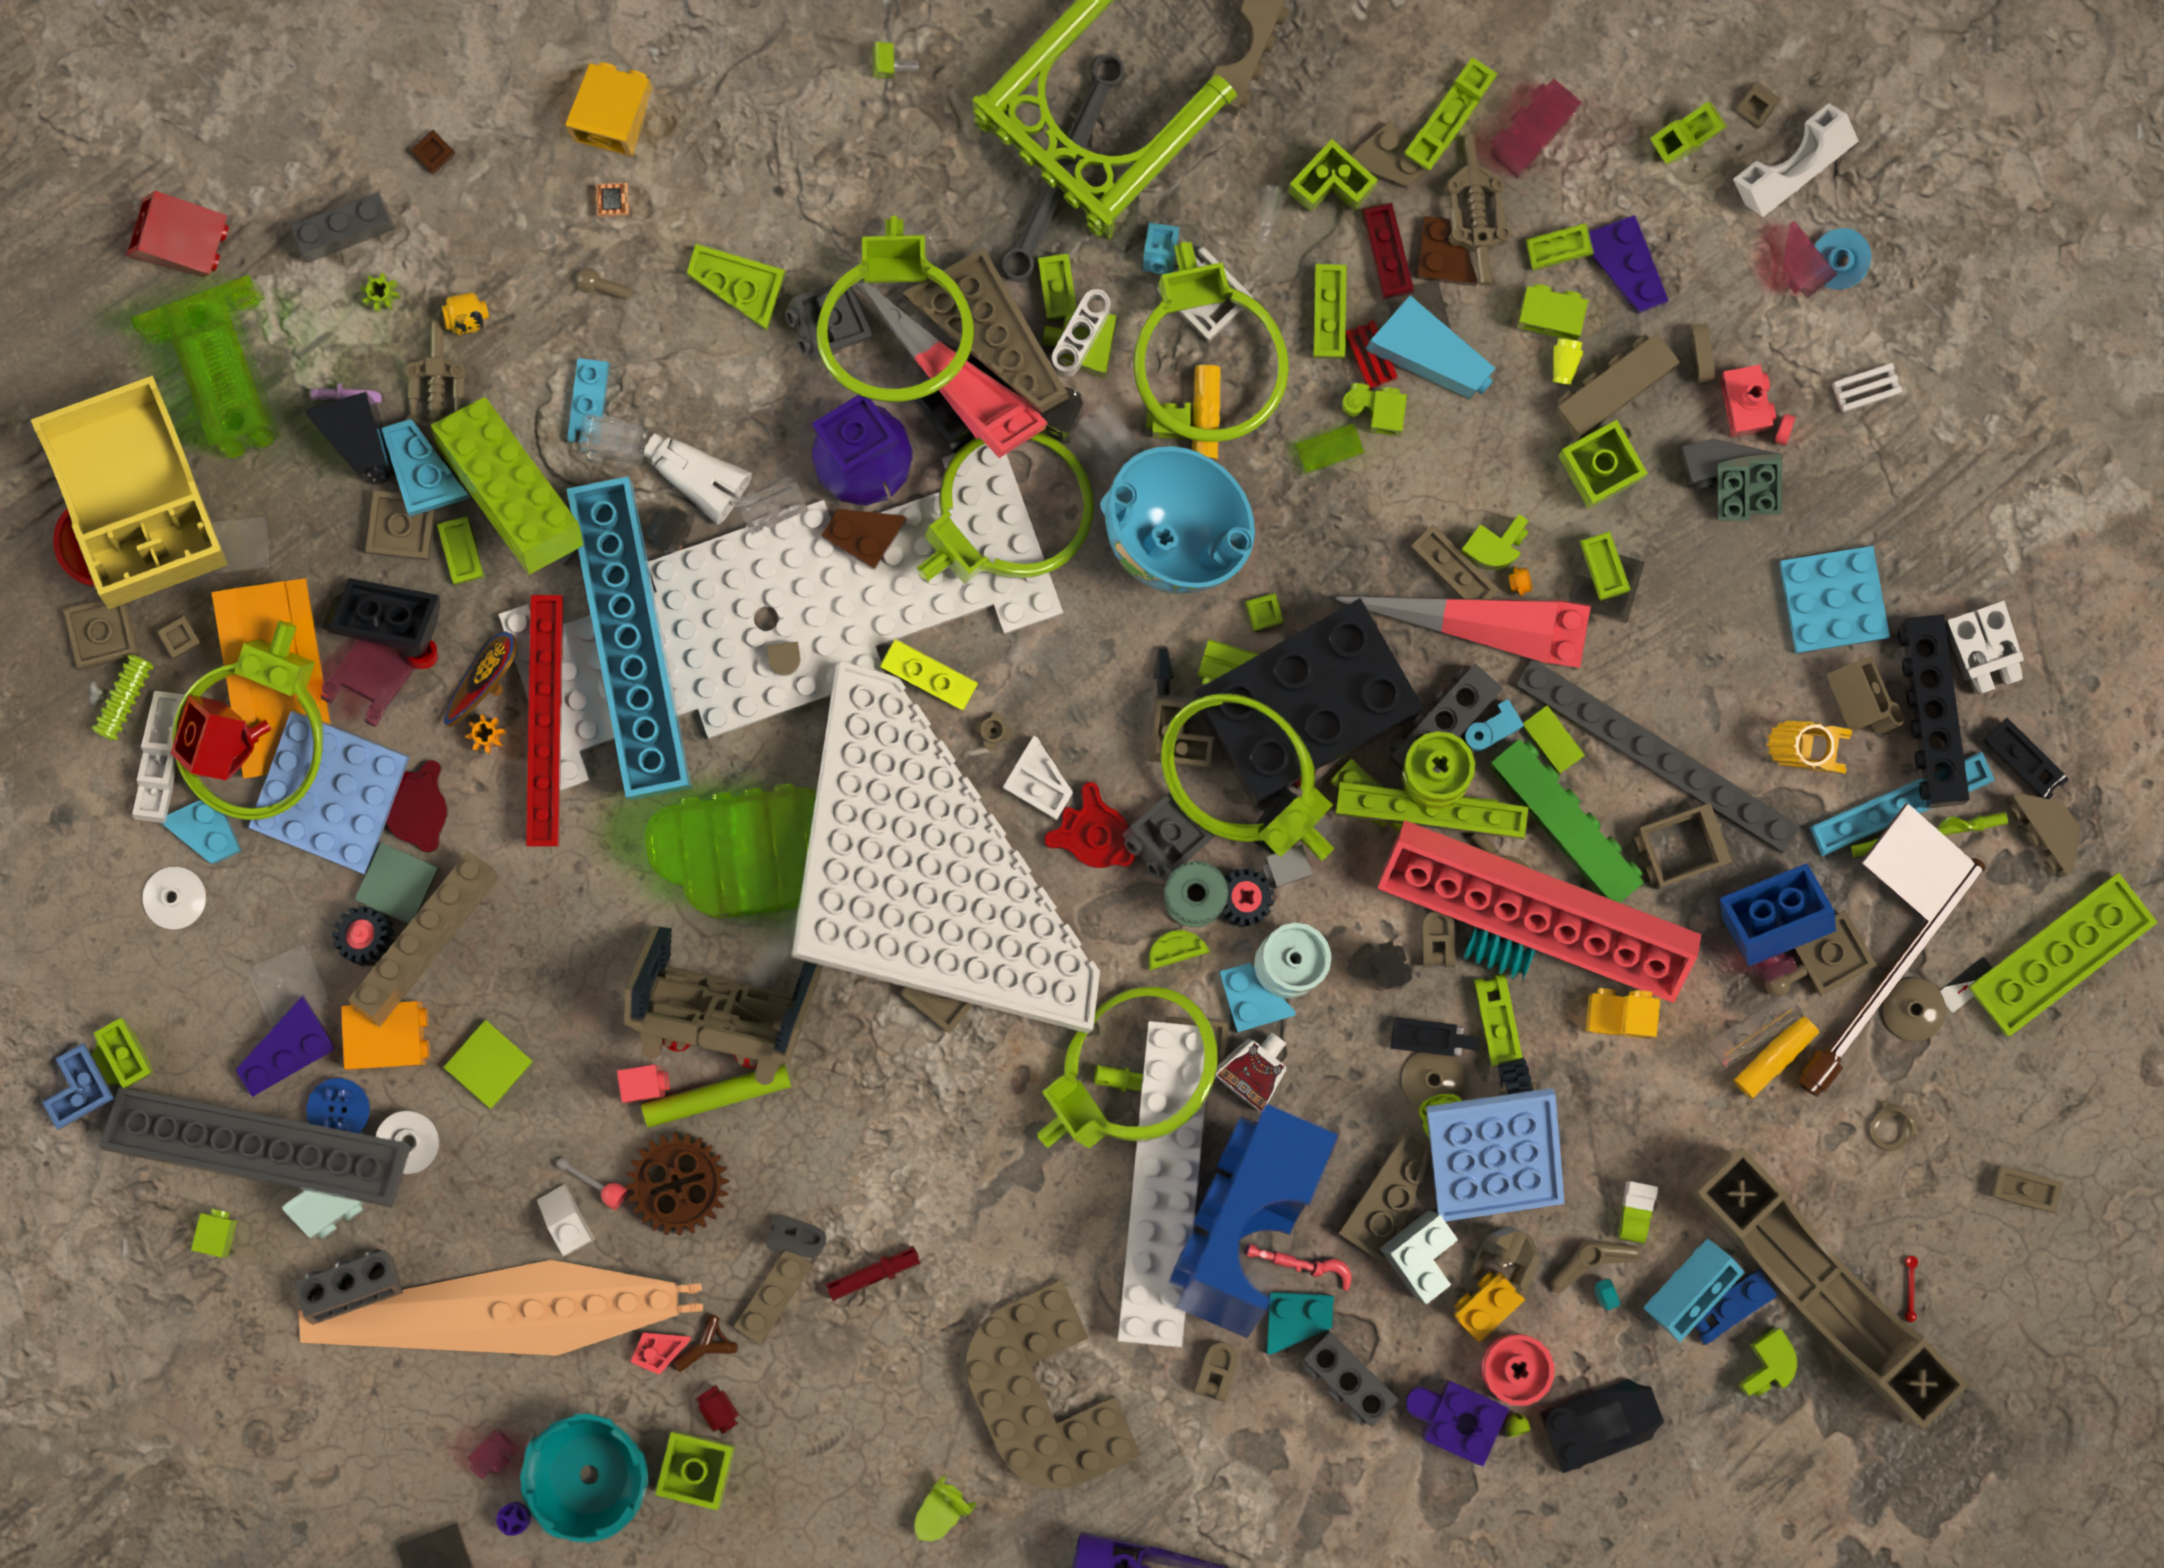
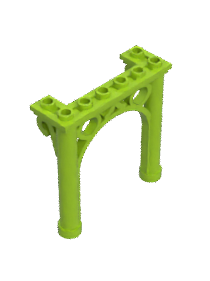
M1076 0L985 95L982 94L980 97L976 95L972 99L973 114L976 117L974 122L985 133L991 131L1007 146H1010L1012 143L1020 151L1019 157L1028 166L1036 165L1043 172L1041 177L1052 188L1058 186L1066 193L1064 198L1075 209L1081 207L1086 212V220L1088 221L1086 225L1097 237L1100 238L1103 235L1106 239L1110 240L1115 229V220L1224 105H1229L1237 97V93L1225 79L1215 74L1161 132L1142 149L1127 155L1107 156L1080 147L1060 130L1052 118L1046 101V82L1055 62L1115 0ZM1039 75L1038 97L1026 94L1020 95ZM1022 104L1039 107L1041 119L1036 125L1027 126L1016 117V109ZM1045 124L1048 127L1045 135L1049 139V147L1046 151L1029 136L1041 132ZM1057 141H1058L1063 147L1057 148ZM1077 157L1081 158L1075 167V178L1056 160L1068 158L1075 162ZM1133 164L1115 183H1113V172L1111 167H1120ZM1087 165L1103 166L1107 176L1106 182L1099 187L1089 185L1081 176L1083 168ZM1103 195L1099 200L1095 197Z

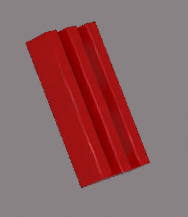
M1374 320L1366 325H1360L1356 329H1350L1345 332L1346 339L1364 382L1370 386L1369 390L1398 378L1392 362L1383 358L1382 361L1388 373L1384 377L1376 355L1365 349L1377 376V380L1373 381L1357 345L1355 336H1360L1364 348H1366L1370 342L1366 332L1370 331L1372 337L1378 332Z

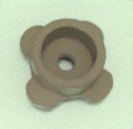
M998 712L992 713L990 718L984 722L979 721L975 725V731L981 734L984 739V746L987 749H994L997 743L1002 740L1008 741L1012 736L1011 729L1006 728L1003 723V716ZM992 728L996 729L995 734H992L990 732Z

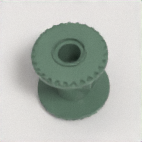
M1201 861L1187 862L1177 867L1169 876L1164 890V903L1168 913L1175 921L1188 927H1203L1215 921L1223 911L1228 898L1227 883L1221 872L1211 864ZM1192 887L1200 888L1204 893V899L1199 902L1191 901L1188 898L1187 891Z

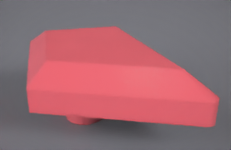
M643 1332L630 1362L660 1375L690 1342L691 1337Z

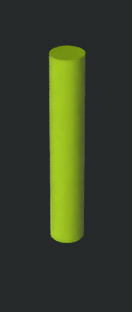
M784 1063L779 1066L773 1081L767 1085L758 1083L755 1079V1072H751L641 1104L645 1123L648 1128L788 1089L792 1087L787 1066Z

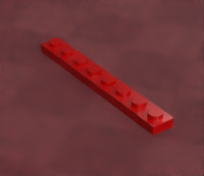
M531 595L527 847H559L563 595Z

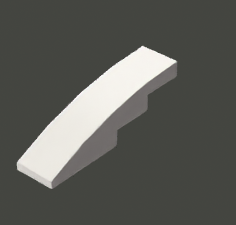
M154 691L141 745L143 755L137 776L139 787L132 812L134 820L166 823L177 767L176 759L170 754L173 746V726L176 712L185 694Z

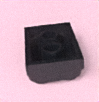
M349 578L344 591L333 598L322 628L333 634L395 647L404 656L416 657L423 654L428 648L438 622L441 602L439 595Z
M1630 1379L1620 1381L1539 1412L1562 1473L1580 1469L1589 1463L1652 1440L1657 1429L1664 1423L1651 1386L1640 1385Z

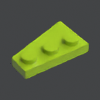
M695 244L687 275L768 331L786 274L785 270Z

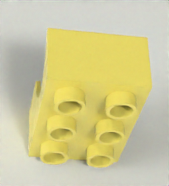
M153 376L31 420L61 489L72 520V528L97 592L108 609L228 565L166 404Z

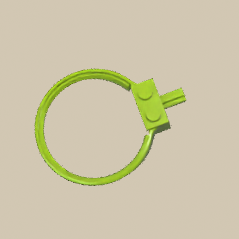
M891 216V219L885 220V236L862 237V261L856 267L846 272L831 288L822 306L817 324L819 353L831 375L853 393L882 402L916 400L944 387L963 368L972 349L974 338L972 314L962 291L948 274L927 260L925 235L904 236V219H897V216ZM928 277L942 286L954 299L962 319V338L958 351L943 371L924 383L899 389L871 386L848 374L832 354L827 333L832 309L841 295L863 278L864 283L927 282Z
M1181 242L1179 245H1174L1180 271L1161 276L1158 286L1162 302L1146 320L1136 342L1133 357L1135 383L1147 409L1161 424L1171 431L1186 438L1204 442H1221L1236 439L1257 429L1278 407L1288 381L1289 362L1286 345L1280 330L1265 308L1247 294L1228 286L1223 262L1198 267L1192 242ZM1226 298H1230V302L1238 304L1253 313L1270 333L1278 356L1276 384L1264 407L1247 421L1219 430L1192 427L1171 416L1154 397L1145 371V355L1148 341L1155 327L1166 314L1226 302Z
M1040 432L1030 438L1031 441L1047 446L1060 455L1077 477L1082 492L1084 510L1080 527L1073 540L1060 553L1039 563L1020 564L995 558L993 564L987 556L982 557L950 519L952 515L949 511L953 509L952 489L955 475L967 456L985 444L981 438H973L953 456L944 472L939 492L940 518L928 527L924 536L937 552L916 567L920 577L929 582L949 566L964 584L980 572H987L1007 578H1031L1049 573L1068 562L1085 542L1094 514L1091 484L1087 473L1075 455L1063 444Z
M278 621L271 644L260 639L243 643L238 662L214 669L198 679L184 695L176 712L173 726V743L189 694L200 697L209 687L226 677L238 674L289 696H293V693L298 696L297 700L303 707L310 722L313 736V754L309 770L303 782L286 799L260 808H247L231 804L211 792L198 775L191 774L176 759L185 782L195 795L212 809L233 818L260 820L289 810L305 796L319 770L323 751L322 718L315 700L307 689L315 662L289 652L297 628L291 622Z
M1215 694L1201 697L1189 703L1176 714L1164 735L1161 749V765L1169 792L1180 809L1193 822L1208 832L1225 839L1240 842L1264 841L1280 858L1298 840L1306 845L1321 861L1335 849L1313 827L1333 805L1314 788L1315 771L1311 756L1298 734L1278 713L1248 697L1234 694ZM1223 702L1250 706L1272 718L1291 739L1300 761V788L1303 794L1301 798L1298 796L1266 828L1264 823L1235 824L1213 818L1198 808L1184 791L1175 768V743L1183 724L1199 710L1214 705H1222Z
M1140 987L1127 990L1099 1006L1095 1010L1094 1023L1113 1006L1135 997H1160L1182 1007L1195 1021L1203 1040L1204 1065L1198 1086L1183 1108L1160 1123L1143 1127H1129L1110 1123L1080 1080L1078 1082L1076 1080L1081 1047L1088 1034L1077 1031L1066 1052L1064 1076L1059 1077L1042 1091L1058 1116L1037 1133L1038 1139L1043 1142L1045 1147L1049 1148L1069 1132L1075 1141L1090 1149L1104 1136L1125 1141H1149L1168 1135L1184 1125L1195 1115L1206 1100L1213 1085L1217 1069L1215 1035L1210 1022L1202 1010L1183 994L1162 987Z

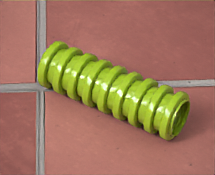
M133 654L127 656L129 661L127 664H123L122 667L125 669L123 673L119 672L118 676L120 679L114 682L116 687L114 690H110L109 694H111L110 699L106 698L105 703L107 705L105 708H101L100 711L103 713L101 717L97 716L96 720L98 723L91 728L94 730L93 732L112 741L118 740L119 737L116 735L118 731H123L121 725L123 722L127 723L128 719L125 718L127 713H132V710H130L131 705L135 706L137 703L134 699L136 696L140 697L141 693L139 690L141 687H145L143 682L145 678L149 679V670L154 669L152 663Z

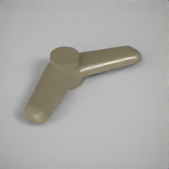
M1584 1240L1578 1245V1249L1551 1280L1552 1290L1555 1293H1561L1588 1268H1595L1601 1263L1637 1262L1641 1257L1640 1251L1636 1246Z

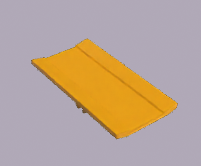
M307 578L211 592L224 666L238 662L243 643L260 639L271 644L279 620L293 623L297 628L289 652L315 662L307 689L318 706L322 721L331 724ZM238 674L226 677L231 709L246 721L247 726L253 727L265 719L271 727V731L258 738L259 742L254 744L253 752L241 766L243 779L268 775L290 712L296 710L303 714L306 713L297 700L298 696L294 693L293 696H289Z

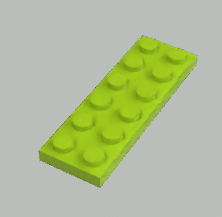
M2119 872L2115 873L1968 986V989L2006 1037H2010L2158 922Z

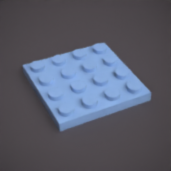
M296 710L290 712L256 808L270 806L286 799L300 786L307 775L313 754V736L306 714ZM322 721V758L316 778L308 792L289 810L270 818L251 820L248 828L366 874L410 756Z
M1553 1088L1426 1107L1437 1214H1440L1445 1222L1565 1204L1556 1095Z

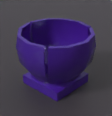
M857 395L811 423L816 432L812 447V462L818 480L824 488L841 502L868 506L888 500L883 481L891 497L907 481L913 459V449L906 428L885 408L875 406L871 399Z

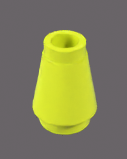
M1558 338L1557 345H1553V382L1571 385L1584 353L1581 350L1582 342Z

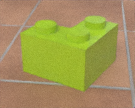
M1331 139L1290 183L1288 193L1310 213L1331 191L1351 209L1356 211L1376 189L1378 179Z

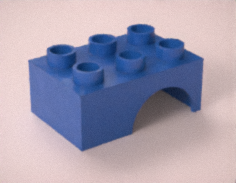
M1269 1104L1265 1105L1256 1122L1240 1116L1217 1165V1168L1232 1174L1231 1178L1229 1179L1216 1173L1193 1222V1225L1208 1231V1233L1204 1237L1192 1231L1169 1279V1283L1184 1289L1176 1308L1242 1337H1249L1266 1312L1271 1298L1259 1292L1245 1276L1239 1260V1240L1261 1231H1277L1288 1235L1291 1234L1293 1226L1305 1206H1309L1338 1134Z

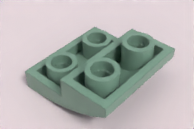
M1782 454L1754 455L1718 463V521H1750V514H1782Z

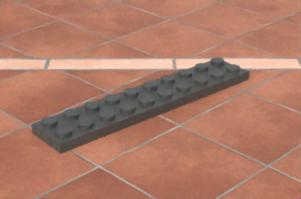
M121 1087L118 1088L99 1146L104 1151L393 1208L411 1148L405 1142L127 1088L123 1089Z

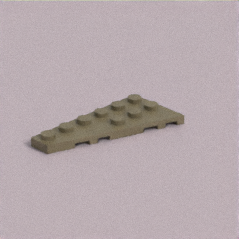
M985 248L944 269L943 271L955 281L962 291L972 314L974 338L970 353L1041 413L1068 399L1069 396ZM928 278L927 282H920L902 292L907 301L960 344L962 338L960 311L954 299L942 286Z

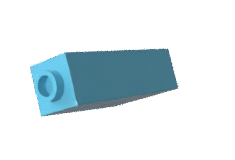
M1411 295L1375 334L1365 348L1382 359L1384 358L1468 399H1471L1476 392L1482 395L1493 382L1490 376L1496 369Z

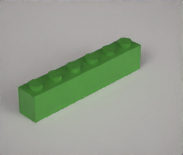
M1519 738L1488 766L1521 805L1528 807V813L1596 892L1603 897L1621 903L1644 883L1640 878L1643 873L1633 861L1630 860L1628 863L1619 854L1622 851L1621 847L1611 836L1606 839L1600 832L1601 824L1590 812L1585 814L1578 806L1581 802L1576 794L1569 788L1566 791L1557 782L1560 777L1550 765L1544 767L1537 759V756H1539L1537 749L1529 741L1524 743Z

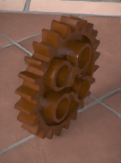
M673 1132L672 1141H668L667 1137L662 1134L660 1135V1145H657L653 1140H649L648 1143L651 1150L648 1152L644 1149H639L638 1151L643 1159L641 1161L632 1159L631 1163L637 1167L636 1172L631 1171L626 1174L634 1178V1183L626 1185V1188L635 1190V1194L629 1197L628 1201H638L639 1204L633 1212L639 1213L644 1211L645 1215L641 1221L642 1223H646L651 1219L654 1220L652 1227L654 1231L661 1225H664L665 1235H669L672 1228L676 1227L678 1236H682L685 1226H687L691 1234L695 1233V1223L697 1222L700 1226L706 1228V1216L712 1219L717 1218L713 1211L714 1207H725L718 1200L719 1196H729L728 1192L721 1189V1185L729 1183L730 1180L721 1178L720 1175L728 1168L726 1166L718 1167L716 1164L720 1161L722 1155L712 1157L710 1153L714 1146L709 1145L703 1149V1138L701 1137L695 1143H691L690 1133H686L683 1141H680L677 1132ZM688 1154L692 1155L696 1160V1168L690 1173L684 1172L680 1167L682 1157ZM658 1164L666 1170L665 1179L660 1183L654 1182L650 1177L651 1168ZM696 1174H705L704 1179L681 1186L682 1192L680 1193L677 1189H670L656 1195L651 1194L652 1189L673 1183L675 1175L679 1179H686ZM695 1185H701L706 1191V1197L701 1203H694L690 1198V1190ZM665 1195H670L675 1200L676 1206L671 1213H664L660 1208V1199Z

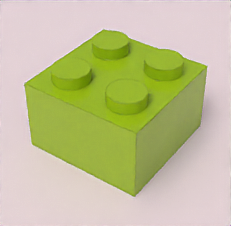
M1618 420L1567 446L1558 455L1588 510L1639 483L1648 474Z
M679 1430L671 1431L655 1495L718 1511L722 1505L736 1444Z

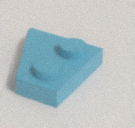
M202 800L168 814L166 823H162L211 864H216L242 852L227 816L212 809Z
M1251 963L1219 972L1237 1033L1296 1016L1294 1009L1283 998L1276 997L1265 990L1257 979L1255 968Z

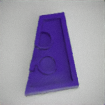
M1635 215L1589 232L1594 255L1591 256L1594 258V262L1600 269L1605 271L1615 283L1614 286L1638 314L1668 303V297Z
M304 994L298 998L295 1004L281 1017L263 1040L237 1066L236 1072L252 1097L335 1050L336 1046Z

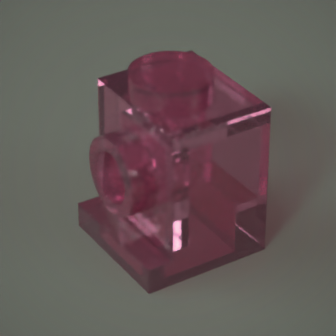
M497 1428L469 1455L467 1459L472 1463L469 1467L483 1480L492 1471L497 1475L510 1462L506 1456L510 1454L513 1457L521 1449Z

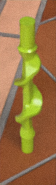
M2006 812L1983 817L1978 815L1969 821L1962 820L1956 816H1950L1943 820L1936 829L1944 836L1960 832L1984 831L1986 828L2008 824V817ZM1878 839L1852 845L1851 852L1853 857L1865 856Z

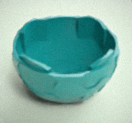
M574 1414V1416L559 1419L551 1423L537 1437L535 1436L525 1450V1458L520 1476V1489L523 1501L527 1504L542 1529L555 1538H563L574 1542H587V1544L610 1538L633 1520L642 1505L648 1484V1470L644 1452L639 1449L630 1435L610 1418L595 1414ZM586 1465H592L598 1470L599 1477L595 1483H586L582 1479L581 1471Z

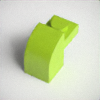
M1709 101L1682 120L1673 121L1653 135L1650 140L1664 162L1671 164L1689 156L1706 145L1707 141L1726 129L1727 126L1712 102Z
M1518 514L1502 538H1499L1480 524L1461 552L1481 569L1490 571L1504 569L1513 564L1521 553L1513 548L1512 544L1518 547L1529 533L1525 529L1529 520Z
M1774 1327L1749 1344L1763 1367L1738 1383V1386L1745 1395L1751 1396L1754 1394L1755 1397L1764 1394L1772 1387L1770 1385L1771 1381H1774L1778 1388L1784 1389L1795 1376L1797 1369L1796 1352L1782 1329Z

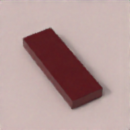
M1393 203L1362 209V216L1383 300L1414 293Z

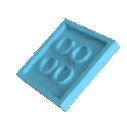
M1873 546L1779 562L1795 654L1890 638Z

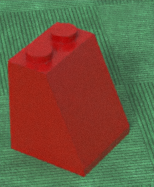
M153 191L143 197L126 257L200 277L208 276L211 271H216L219 264L220 254L216 252L219 242H224L228 233L229 225L225 224L227 215L158 191Z

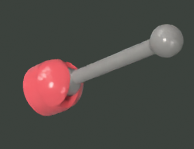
M559 1158L556 1162L559 1170H567L600 1190L602 1202L614 1211L619 1208L628 1193L626 1187L615 1182L609 1183L606 1186L602 1185L571 1166L566 1158Z

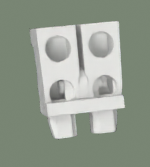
M2005 601L1945 621L1946 633L1955 653L1957 664L1962 671L1963 680H1970L1971 686L1977 695L1995 689L1990 672L1998 669L2004 685L2023 679L2019 662L2024 661L2022 652H2020Z

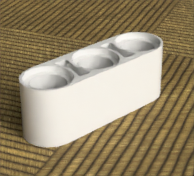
M1094 289L1084 295L1053 350L1052 367L1059 376L1071 377L1076 374L1110 313V299L1104 291ZM1099 300L1104 303L1105 308L1099 313H1094L1087 306L1091 301ZM1084 327L1090 332V335L1084 340H1078L1072 333L1076 328ZM1063 354H1069L1075 361L1069 367H1062L1058 364L1057 359Z

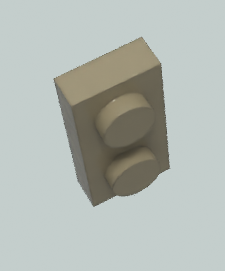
M1998 1166L1991 1197L2056 1213L2063 1182Z

